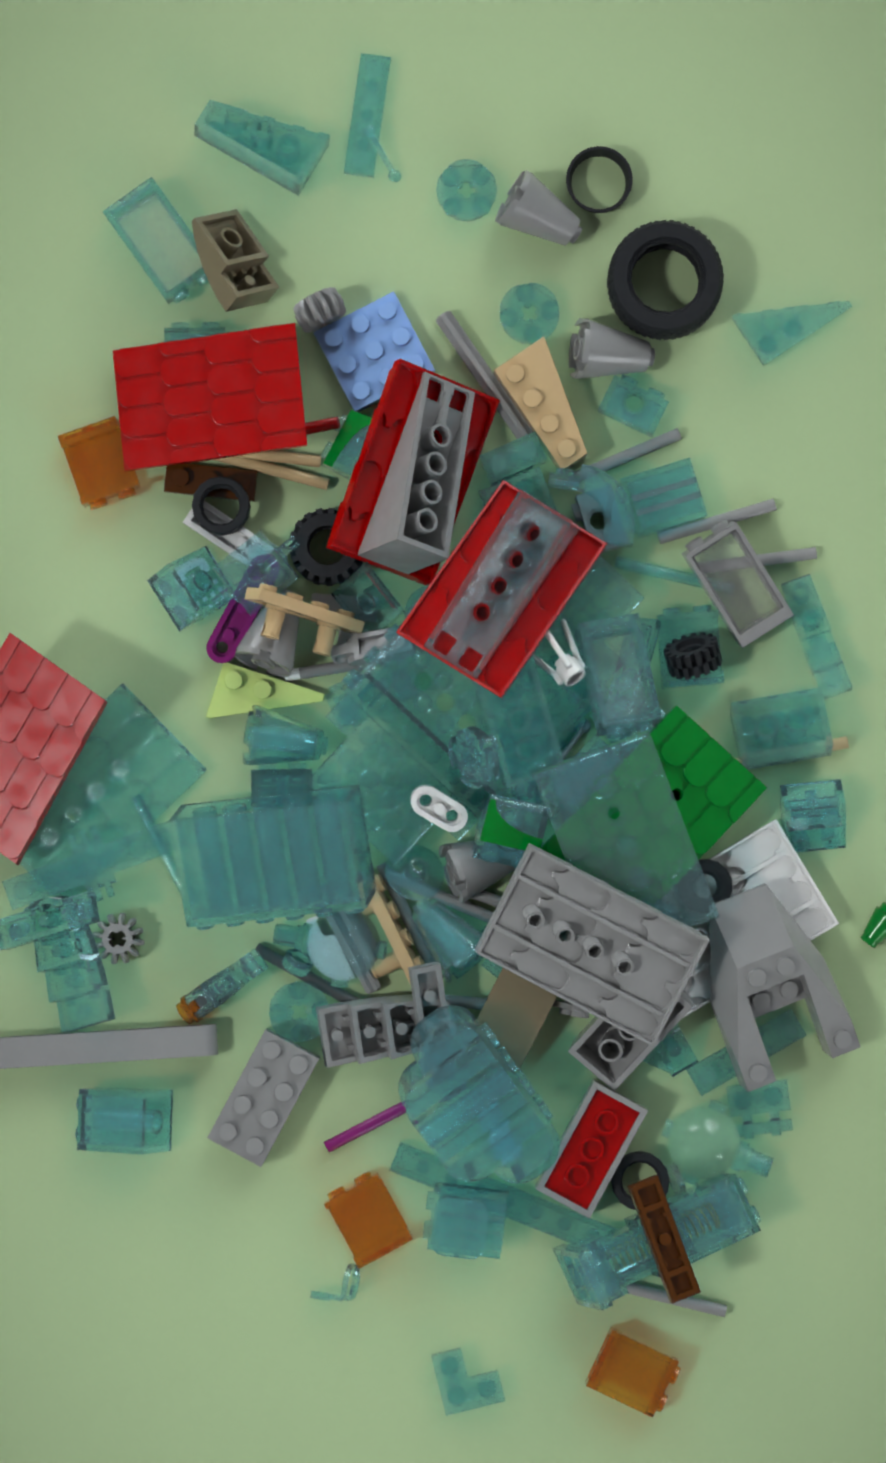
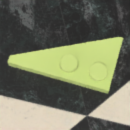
M226 662L223 663L206 717L212 719L322 702L325 694Z

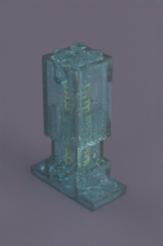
M720 1173L667 1198L690 1264L761 1231L758 1225L761 1222L759 1213L754 1205H749L745 1196L748 1194L747 1186L741 1177L737 1178L736 1174ZM637 1213L624 1218L626 1226L605 1236L590 1234L571 1244L563 1243L552 1248L578 1305L602 1311L613 1306L612 1301L629 1293L626 1286L649 1275L660 1277Z

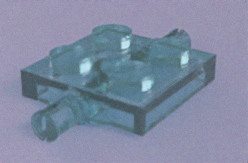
M260 529L213 566L212 569L223 581L225 589L212 598V602L216 604L218 609H221L227 602L234 599L245 608L250 616L253 615L264 605L244 599L247 587L259 588L260 583L277 587V593H281L295 582L299 576L290 567L286 556L300 546L299 542L293 543L296 539L294 536H291L278 547Z

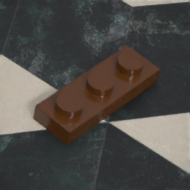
M187 463L170 465L166 467L164 492L194 496L200 484L209 478L222 476L232 478L241 484L249 496V501L255 502L258 472ZM223 488L214 489L206 496L238 500L233 492Z

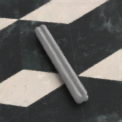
M446 311L436 319L438 326L485 394L500 400L497 411L516 439L521 441L527 438L533 431L452 312Z

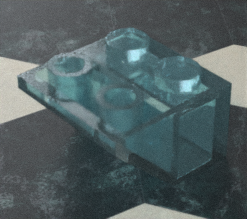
M841 779L780 785L782 829L796 853L846 848V802Z

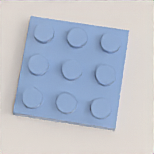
M394 291L313 332L353 411L360 412L380 401L388 373L393 367L394 361L398 359H403L436 373Z

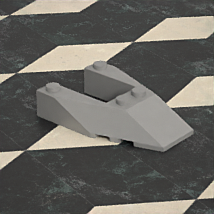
M764 883L709 905V944L711 945V963H709V975L711 976L710 1003L737 1080L747 1092L776 1081L755 1018L804 998L822 1050L826 1054L835 1058L860 1048L852 1020L824 957L767 884Z

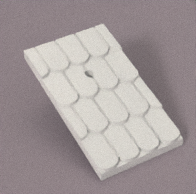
M777 819L710 858L719 862L728 870L732 878L733 890L731 896L764 883L767 884L810 941L839 924ZM708 874L698 876L693 883L695 894L701 898L711 897L717 888L715 879ZM677 884L654 906V908L662 911V913L698 930L709 938V913L692 911L683 904L678 894ZM709 943L684 989L694 1004L684 1017L710 1002L711 976L709 975V963H711V945Z

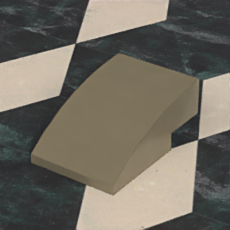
M235 209L194 218L192 220V228L197 252L209 284L225 312L268 302L279 288L263 264L269 255L238 210Z
M502 968L464 1044L519 1072L557 996Z

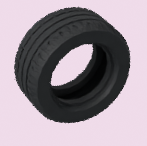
M654 221V223L649 222L646 225H641L640 228L634 229L633 232H630L620 242L609 265L607 288L609 300L616 315L629 329L636 331L635 333L641 334L644 337L647 336L649 339L673 340L696 331V329L705 324L714 312L723 289V266L721 265L722 261L719 258L718 251L716 252V247L712 245L710 239H707V236L702 234L700 230H696L695 227L689 226L686 223L683 224L680 221ZM659 249L674 250L685 256L694 266L698 277V289L694 299L685 307L671 312L656 311L645 305L635 294L631 281L632 270L637 261L647 253Z

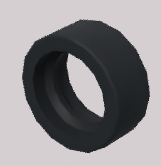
M222 476L209 478L200 484L194 493L192 501L193 515L199 525L211 534L220 536L233 534L241 529L249 518L251 508L249 496L242 485L232 478ZM214 489H228L238 498V514L229 523H214L204 513V500L208 493Z
M643 1151L631 1152L623 1156L611 1178L613 1192L620 1203L634 1210L636 1209L632 1198L626 1193L622 1184L623 1174L629 1166L635 1163H645L651 1166L659 1177L665 1196L668 1193L670 1183L668 1171L661 1160L653 1154Z

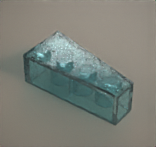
M209 100L194 124L195 137L298 196L327 150L330 140L329 134L308 131L302 126L275 121V118L265 115L264 117L248 113L247 110L214 100Z

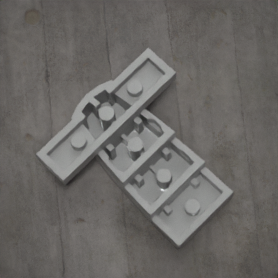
M436 961L408 967L412 995L365 998L316 1007L324 1065L330 1068L356 1061L362 1064L389 1057L392 1060L421 1051L425 1084L428 1087L458 1081L452 1045L456 1035V1020L453 1010L445 997L441 964Z

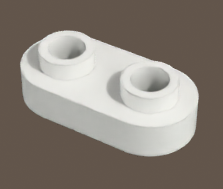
M431 785L416 787L410 796V804L418 815L448 832L459 831L467 823L468 813L463 804ZM429 795L431 797L430 803L422 805L420 803L421 796ZM449 810L457 812L454 820L446 818V813Z

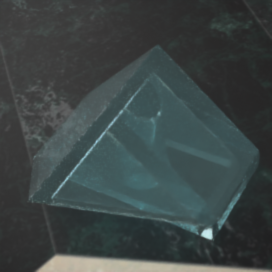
M678 1024L643 1060L652 1066L670 1073L672 1077L698 1062Z

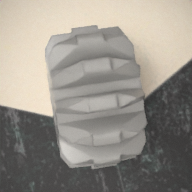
M333 287L316 291L314 294L300 300L293 308L299 326L307 333L315 332L339 320L346 313L344 301Z
M120 913L118 923H116L114 915L109 914L107 919L110 926L103 921L97 923L104 932H93V937L102 938V942L94 944L93 947L95 950L102 947L105 948L100 955V958L103 960L112 953V964H117L119 954L122 961L128 963L130 960L127 951L137 957L140 953L133 945H144V940L135 939V935L143 933V928L131 929L136 924L137 920L135 918H131L127 924H124L126 919L125 913ZM113 932H123L126 937L122 938L126 939L124 945H113L111 940H114V938H111Z

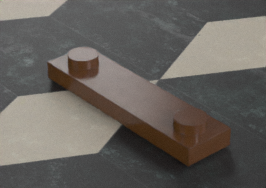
M653 1175L628 1185L630 1196L670 1303L673 1304L700 1293L699 1285L658 1175Z

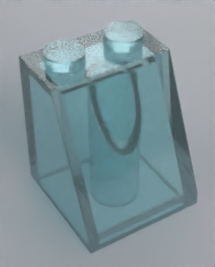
M100 1087L79 1089V1096L76 1102L78 1126L75 1132L77 1150L127 1154L171 1151L173 1090Z

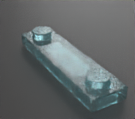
M792 1009L785 1011L758 1027L768 1057L807 1036ZM726 1046L686 1069L701 1096L736 1077Z

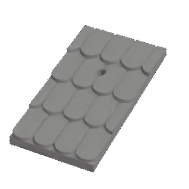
M529 843L475 951L476 954L654 1047L710 940L698 930Z

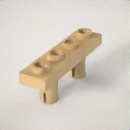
M260 583L259 588L247 587L244 599L264 605L265 609H267L261 632L263 637L279 640L285 614H291L317 623L316 625L319 627L312 652L322 656H331L337 631L362 634L365 622L355 619V613L342 609H337V612L328 610L329 605L326 603L312 601L309 604L303 602L304 596L291 592H286L285 595L277 593V587Z
M374 870L368 871L358 876L365 892V897L343 908V914L349 924L373 913L377 916L392 946V952L370 962V969L374 977L378 979L401 968L410 983L408 967L425 963L420 955H415L411 947L414 944L413 938L407 928L402 929L397 919L400 917V912L394 901L389 902L384 892L387 890V886L379 873L375 874Z

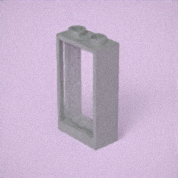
M724 520L711 528L712 534L705 539L699 536L685 545L687 550L681 554L733 638L743 648L794 614L739 525L734 521L728 523L727 520Z

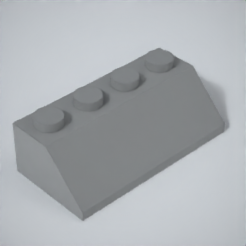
M683 990L654 1047L595 1016L573 1040L568 1052L615 1091L689 1012L694 1004L685 990Z

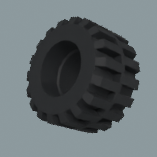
M319 508L315 512H308L301 521L298 520L294 531L290 535L289 551L294 566L305 579L317 585L333 586L334 584L339 583L340 585L345 583L347 579L356 575L357 570L363 564L360 560L343 555L338 562L331 565H323L315 561L311 556V539L322 530H332L338 512L335 508Z

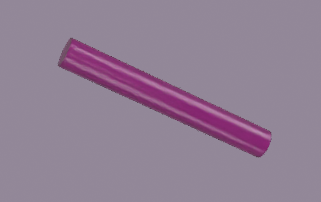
M403 1100L324 1141V1144L330 1153L409 1112L410 1109L406 1101Z

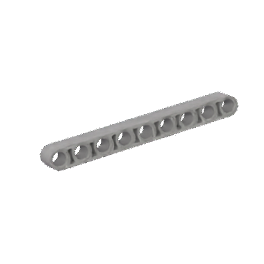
M216 1024L0 1037V1069L218 1055Z

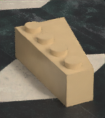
M543 336L496 368L494 375L562 474L585 459L587 450L547 342Z

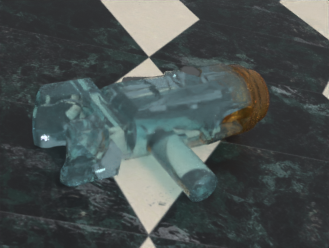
M253 949L229 967L217 972L187 995L182 996L180 1002L176 1004L180 1016L188 1024H192L194 1021L200 1022L203 1017L234 996L246 983L268 969V966L259 952Z

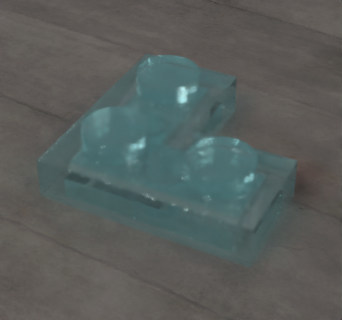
M461 1347L431 1354L446 1416L505 1401L498 1369L468 1377Z

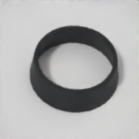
M603 146L590 147L577 154L571 161L566 175V184L572 199L582 209L592 213H605L620 206L628 197L633 182L632 171L627 160L616 150ZM588 158H609L617 163L624 173L625 191L621 199L610 208H589L580 203L573 194L571 184L573 173L577 166Z

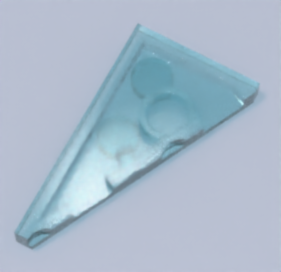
M849 301L827 302V304L785 307L778 310L769 309L754 313H736L731 318L764 366L849 310L852 305Z

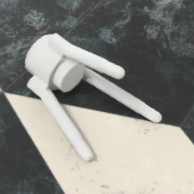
M561 619L560 623L573 657L563 652L549 630L545 637L559 657L555 662L556 670L535 654L530 659L551 675L558 685L564 683L567 687H570L585 677L587 666L581 659L567 621Z

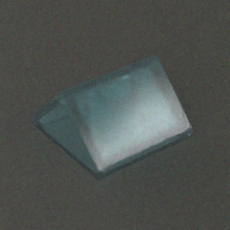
M368 562L363 564L331 593L343 610L355 613V619L365 622L362 632L385 629L405 614L404 608Z

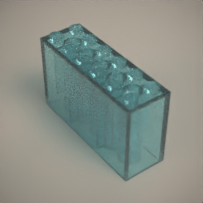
M360 785L180 805L168 821L187 927H197L198 930L213 928L215 924L226 923L228 927H235L244 924L245 921L252 920L263 924L272 922L274 918L286 917V920H298L308 914H316L317 917L331 916L337 911L356 914L363 912L368 907L377 890Z

